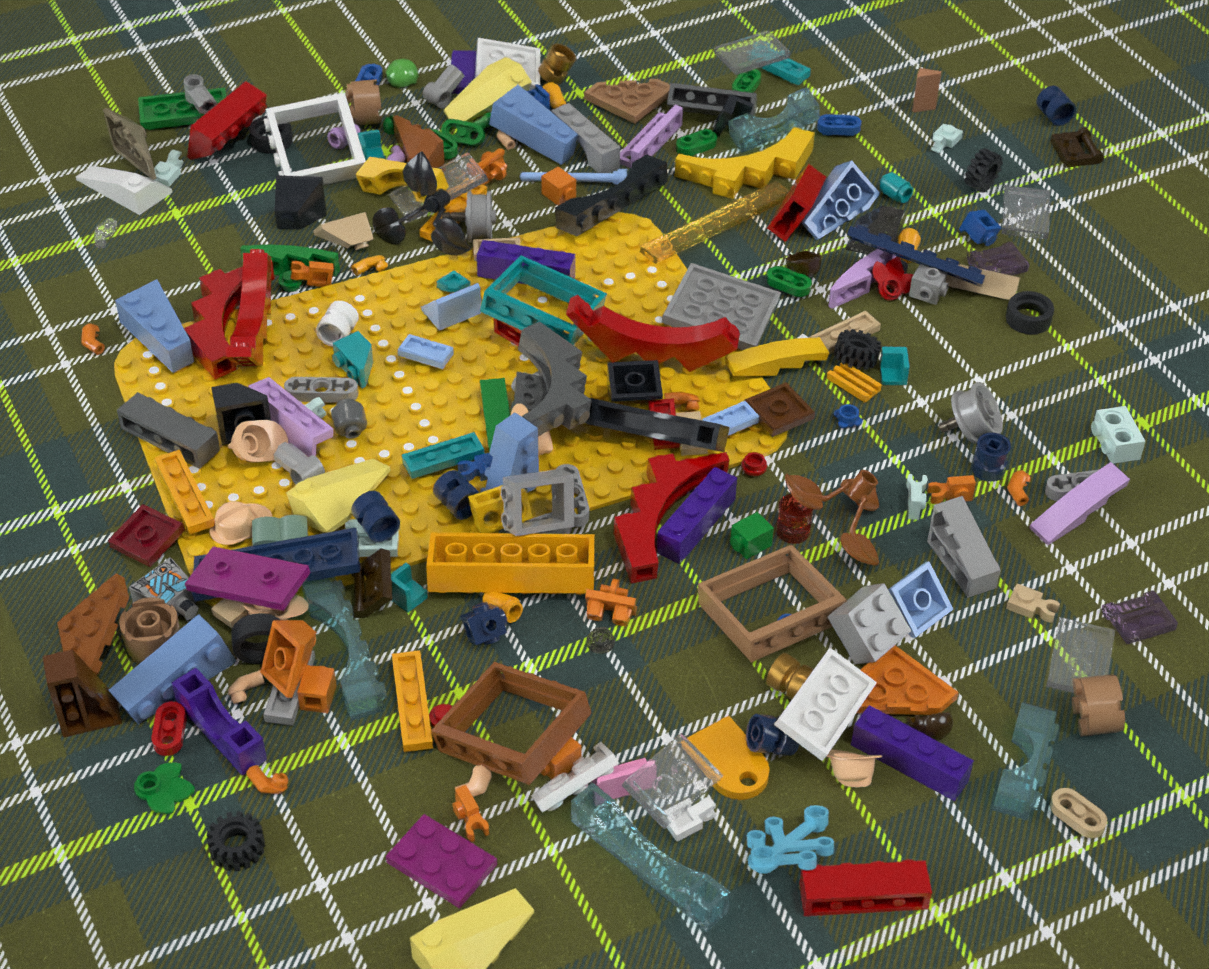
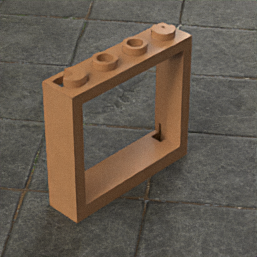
M792 544L698 584L699 605L750 662L833 627L827 616L847 602ZM790 573L819 603L749 633L721 601Z

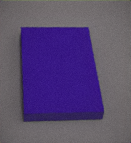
M452 50L451 64L464 74V78L451 94H460L475 79L476 51Z

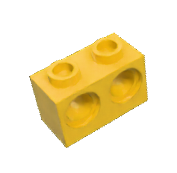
M503 485L468 496L474 523L480 533H497L499 530L504 529L501 521V515L504 512L503 500L501 498V487ZM523 488L521 489L522 523L533 519L527 491Z

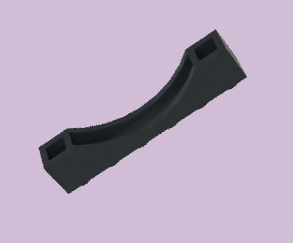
M646 154L632 162L629 174L616 186L594 195L571 198L555 207L556 228L577 237L667 183V162Z
M589 398L592 400L589 410L590 416L583 424L725 452L730 429L728 426Z

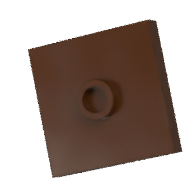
M787 382L744 400L759 415V423L772 437L815 418V412Z

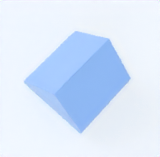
M479 283L421 306V309L438 330L481 314Z
M929 561L919 566L888 589L911 629V632L908 634L912 638L919 636L953 610Z

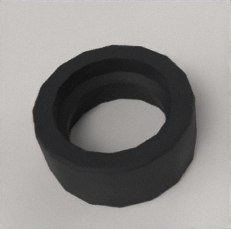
M267 116L259 117L250 125L251 144L259 152L267 154L276 153V149L271 150L268 136H263V134L269 133L266 132L263 120ZM290 122L278 124L284 150L289 148L293 142Z
M1034 291L1016 293L1010 298L1006 312L1007 323L1012 329L1027 335L1043 333L1050 328L1054 314V305L1048 297ZM1018 310H1035L1041 316L1030 317L1020 313Z
M258 613L248 615L237 621L231 631L234 655L246 663L262 664L268 641L253 643L246 641V639L256 635L269 636L273 620H280L279 618L271 614Z

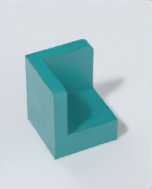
M379 130L357 133L365 161L369 157L385 159Z
M882 347L879 364L882 385H907L910 368L907 347Z
M408 563L403 564L391 573V601L407 613L428 598L427 590L412 579L411 566Z

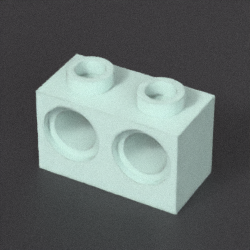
M1126 406L1097 410L1095 419L1091 424L1093 435L1097 436L1101 444L1102 452L1107 455L1110 462L1114 464L1140 460L1145 439Z

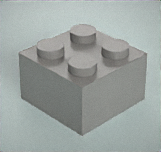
M884 583L863 586L847 602L827 616L854 664L876 662L911 632L909 625Z

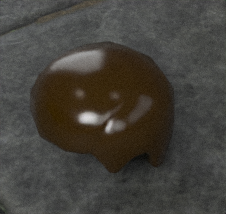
M800 251L793 255L788 254L785 259L788 269L806 275L809 278L820 270L822 263L821 254L810 251Z
M949 711L922 717L920 715H915L913 718L906 717L908 726L936 741H940L948 736L954 723Z

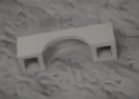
M569 103L551 110L554 115L578 134L577 141L585 151L588 164L597 173H610L620 169V146Z

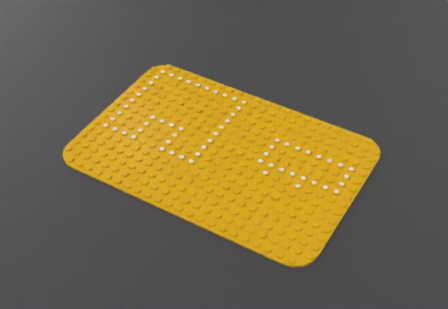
M619 211L577 237L556 228V226L511 237L520 238L521 246L575 254L574 279L607 293L604 306L638 322L671 327L661 323L663 314L682 281L687 268L660 229L650 219ZM473 248L464 254L441 255L271 300V315H267V340H263V367H238L236 365V371L214 380L193 355V363L172 373L136 337L120 350L114 362L115 378L124 402H127L138 392L146 397L153 398L156 402L166 407L173 408L176 412L186 417L193 418L196 422L206 427H211L217 432L220 451L200 469L187 463L214 519L219 507L231 501L265 506L271 511L273 517L281 518L293 515L286 492L294 488L296 484L292 480L290 473L275 460L264 462L244 461L238 458L232 449H228V444L222 445L211 387L239 383L248 387V385L270 377L284 389L285 381L292 377L348 378L346 372L341 367L338 368L332 359V354H334L333 347L328 346L318 338L316 327L334 301H344L351 304L358 312L359 319L350 334L359 331L372 344L373 365L366 387L361 388L357 384L358 397L355 400L364 407L367 427L356 438H346V436L337 434L331 417L332 409L336 406L337 402H324L325 405L322 408L326 411L327 415L321 419L334 429L333 437L316 445V457L322 463L325 473L370 459H375L390 467L391 471L376 489L371 491L380 492L387 501L388 506L392 508L400 519L398 556L390 557L391 572L397 570L405 563L413 566L426 562L430 533H480L474 523L473 515L464 520L456 519L433 494V488L438 478L448 471H458V465L411 479L402 463V454L475 432L484 447V453H489L480 380L505 378L511 415V405L515 396L511 385L517 371L534 374L539 370L530 359L518 350V346L494 332L493 317L481 312V314L438 330L422 311L421 306L454 293L438 289L436 281L452 271H456L468 279L471 286L479 283L482 304L485 290L496 279L478 277L477 261H474ZM517 283L506 294L574 325L566 315L569 303L522 283ZM239 309L234 310L226 328L225 338L229 345L230 336L233 334L237 323ZM195 321L186 322V323H183L182 326H183V328H185V327L190 326V325H192V324H194V323H196V322H195ZM411 334L451 346L454 349V354L446 366L440 369L398 356V348L406 337ZM583 334L573 346L582 351L579 370L587 375L584 395L588 398L609 402L607 363L611 361ZM739 348L692 372H689L675 357L659 364L663 399L664 393L686 392L697 395L700 399L698 411H700L701 419L739 404L747 398L769 390L770 387L762 376H733L725 362V357L742 351ZM634 352L616 362L644 360ZM320 387L317 388L315 391L324 392L327 390V388ZM651 400L611 403L649 410L648 401ZM301 402V403H302L303 405H306V404H308L309 402ZM686 404L675 405L676 413L688 412ZM757 423L729 435L725 447V452H727L730 459L728 469L741 465L742 460L748 453L758 452L766 457L776 452L787 439L788 430L772 437L760 423ZM561 424L559 427L549 430L553 450L550 453L539 455V472L556 470L558 466L563 464L575 466L579 470L589 511L630 499L631 487L640 484H650L646 475L648 458L673 453L676 461H681L686 458H696L723 452L708 449L707 454L682 456L680 448L654 450L653 438L588 424H580L569 430ZM138 437L167 516L184 525L185 531L176 540L190 576L193 573L194 556L205 555L212 547L233 550L253 546L252 537L233 545L219 544L212 539L210 528L189 535L155 463V457L167 454L168 452ZM479 476L468 481L479 492L481 488H486L487 480L481 481ZM552 484L537 486L534 490L527 492L533 518L552 512ZM345 523L335 531L344 530ZM308 525V536L322 534L319 530ZM360 557V563L368 557ZM349 574L303 582L295 595L305 599L354 584V577ZM218 597L203 601L214 607L224 598Z

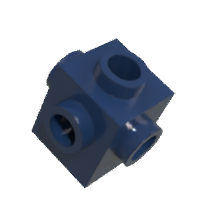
M482 602L472 607L473 611L460 615L468 641L475 645L483 642L485 645L492 644L500 640V635L507 633L505 624H507L506 615L503 609H499L496 605Z

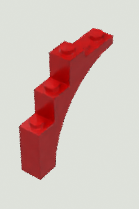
M271 260V281H272V280L275 279V277H274L273 263H272V260ZM243 266L226 274L221 269L199 277L203 298L191 303L196 323L184 328L190 339L193 355L214 380L237 370L236 365L226 358V347H230V345L226 341L225 332L231 315L240 304Z
M727 452L686 458L681 461H676L673 453L648 458L646 475L650 484H640L631 487L630 505L633 513H625L614 517L613 534L631 584L657 579L659 562L655 549V535L660 522L672 505L690 490L696 488L714 467L728 473L730 459Z

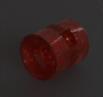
M791 493L780 499L776 532L778 537L784 542L799 544L806 541L810 536L813 509L799 503Z

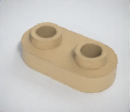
M1061 788L1053 793L1050 809L1055 816L1087 838H1097L1104 833L1107 817L1101 809L1072 789Z

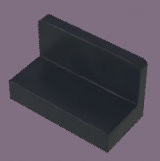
M730 94L717 117L713 132L716 133L717 137H720L726 125L741 130L754 104Z

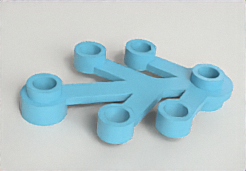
M819 805L807 807L804 810V822L786 836L783 832V820L781 818H767L765 820V832L771 835L774 845L772 847L765 846L766 835L763 831L752 830L748 832L747 846L752 849L748 857L749 867L761 874L770 873L779 865L798 864V867L803 870L816 868V853L821 856L832 855L834 853V840L830 837H819L810 840L802 839L811 832H822L825 830L829 823L828 809ZM801 851L796 854H784L785 852Z

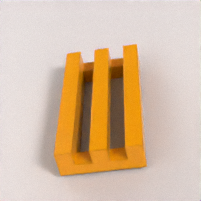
M840 363V366L836 365L833 371L827 372V379L864 403L881 391L882 384L855 367H848L847 363L844 365Z

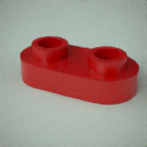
M166 702L160 705L155 713L152 743L155 752L162 756L173 755L183 746L187 718L184 707L178 702Z

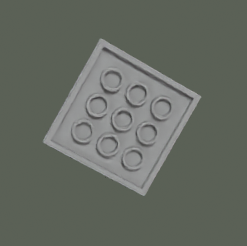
M691 263L665 310L661 323L671 327H691L707 324L726 317L740 332L738 348L745 350L758 346L779 301L781 292Z

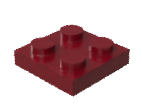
M142 504L107 541L111 548L151 567L185 531L183 523Z

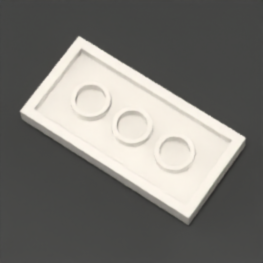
M829 648L774 725L823 761L877 682Z

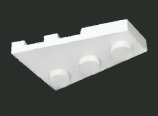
M602 742L598 743L593 747L596 752L591 757H580L573 763L572 771L568 775L567 773H561L531 795L542 813L546 810L552 811L562 805L564 798L572 793L577 795L588 788V783L597 777L611 774L614 771L613 767L619 764L615 755Z

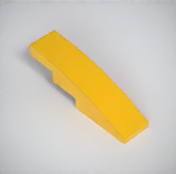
M820 337L796 338L771 342L726 356L725 362L733 376H777L780 368H802L805 360H827L829 351Z

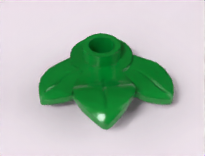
M175 762L161 764L154 772L147 771L140 774L134 784L137 797L147 800L149 808L160 814L174 813L175 802L188 799L194 793L195 787L189 781L179 777L182 765Z

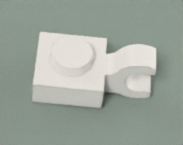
M710 797L702 799L693 806L690 805L688 800H685L662 812L661 820L678 842L703 829V821H709L716 816L713 810L716 808V804Z

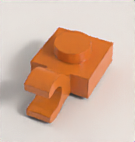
M292 261L291 279L307 280V285L324 287L331 285L334 270L333 263L309 261V266H306L300 261Z
M973 475L948 477L947 483L931 482L927 488V492L932 493L930 502L932 504H939L944 499L948 501L963 496L965 501H972L976 482Z
M463 785L456 788V802L453 803V809L459 820L464 819L466 823L467 839L470 842L475 841L473 832L475 829H481L485 836H488L489 824L480 815L479 806L468 787Z

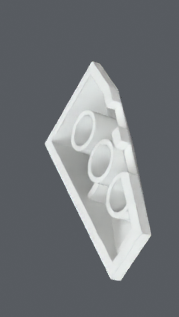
M91 166L76 176L77 181L139 215L173 193L172 189L166 185L132 172Z

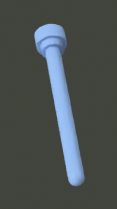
M618 169V171H613V173L568 174L574 177L576 182H613V185H617L627 177V169ZM522 172L520 179L522 181H541V175L547 172Z

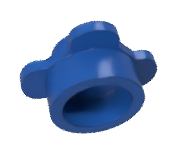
M843 405L834 412V417L838 419V426L841 428L862 425L863 420L859 418V409L854 405Z

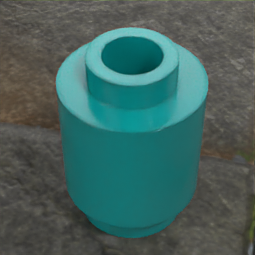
M894 172L885 174L879 183L880 191L896 202L906 203L914 192L911 184Z

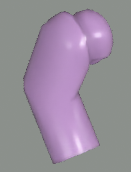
M393 146L391 149L392 154L386 160L404 163L406 156L400 146Z

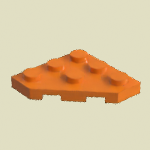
M894 645L876 662H870L861 669L862 672L877 683L856 713H863L870 705L885 714L932 715L943 712L957 700L959 692Z

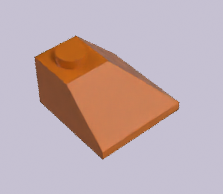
M273 620L260 671L287 698L293 697L316 643L317 632L303 620Z

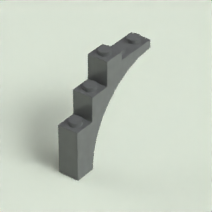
M541 322L522 329L518 350L530 359L540 371L547 388V395L542 402L522 417L538 428V437L553 428L559 427L561 424L570 430L585 423L590 416L589 410L592 400L584 395L587 375L579 370L582 351Z

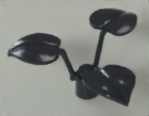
M423 151L419 152L405 165L403 178L412 191H420L422 196H427L424 205L400 219L395 209L391 207L381 208L373 216V228L380 238L395 245L401 243L406 236V230L402 222L425 209L432 213L438 212L433 223L436 229L431 233L434 245L441 252L448 255L464 254L471 250V247L467 243L461 227L451 218H441L442 214L446 211L444 207L450 203V196L446 190L437 189L434 171Z

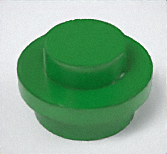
M286 271L278 278L279 285L286 292L299 290L303 282L302 279H291L292 271Z

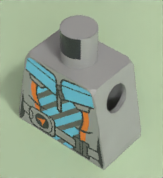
M172 558L167 559L129 587L133 603L143 598H160L166 604L172 605L176 609L177 616L182 615L187 620L192 619L198 611V606L195 605L196 602L192 592L187 591L185 586L188 577Z

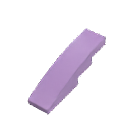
M877 249L856 262L831 287L829 307L831 309L869 293L870 284L876 282L872 274L874 263L879 261L885 265L896 256Z
M1110 462L1064 495L1030 524L1029 528L1049 545L1084 523L1089 514L1105 505L1108 498L1126 487L1130 479Z

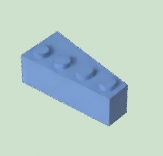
M516 85L493 103L490 125L560 165L574 155L578 134L520 85Z
M157 279L115 300L120 323L172 373L194 362L190 339Z
M198 614L108 691L134 721L140 724L154 715L160 705L176 701L171 682L194 668H197L209 680L237 661L220 635Z

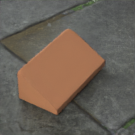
M920 68L917 76L912 112L936 109L941 71Z

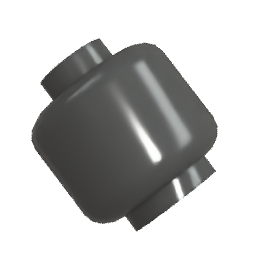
M350 398L338 401L332 409L331 417L337 434L346 436V438H356L366 429L367 419L361 403Z

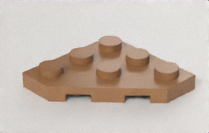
M649 79V83H637L636 80L619 81V85H607L606 82H597L584 92V99L635 124L668 99L670 84L659 79Z

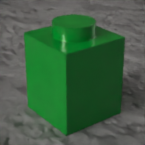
M755 512L732 524L731 546L735 551L740 552L748 559L772 546L774 527L758 512Z

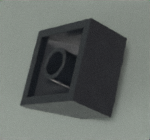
M658 360L607 363L609 402L663 399Z
M239 383L211 387L222 445L231 443L236 427L242 422L271 421L267 395Z

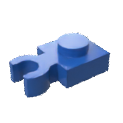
M485 453L475 455L473 462L468 460L459 461L457 463L458 471L468 481H471L476 476H479L481 481L488 480V477L484 474L486 468L491 467L493 456Z

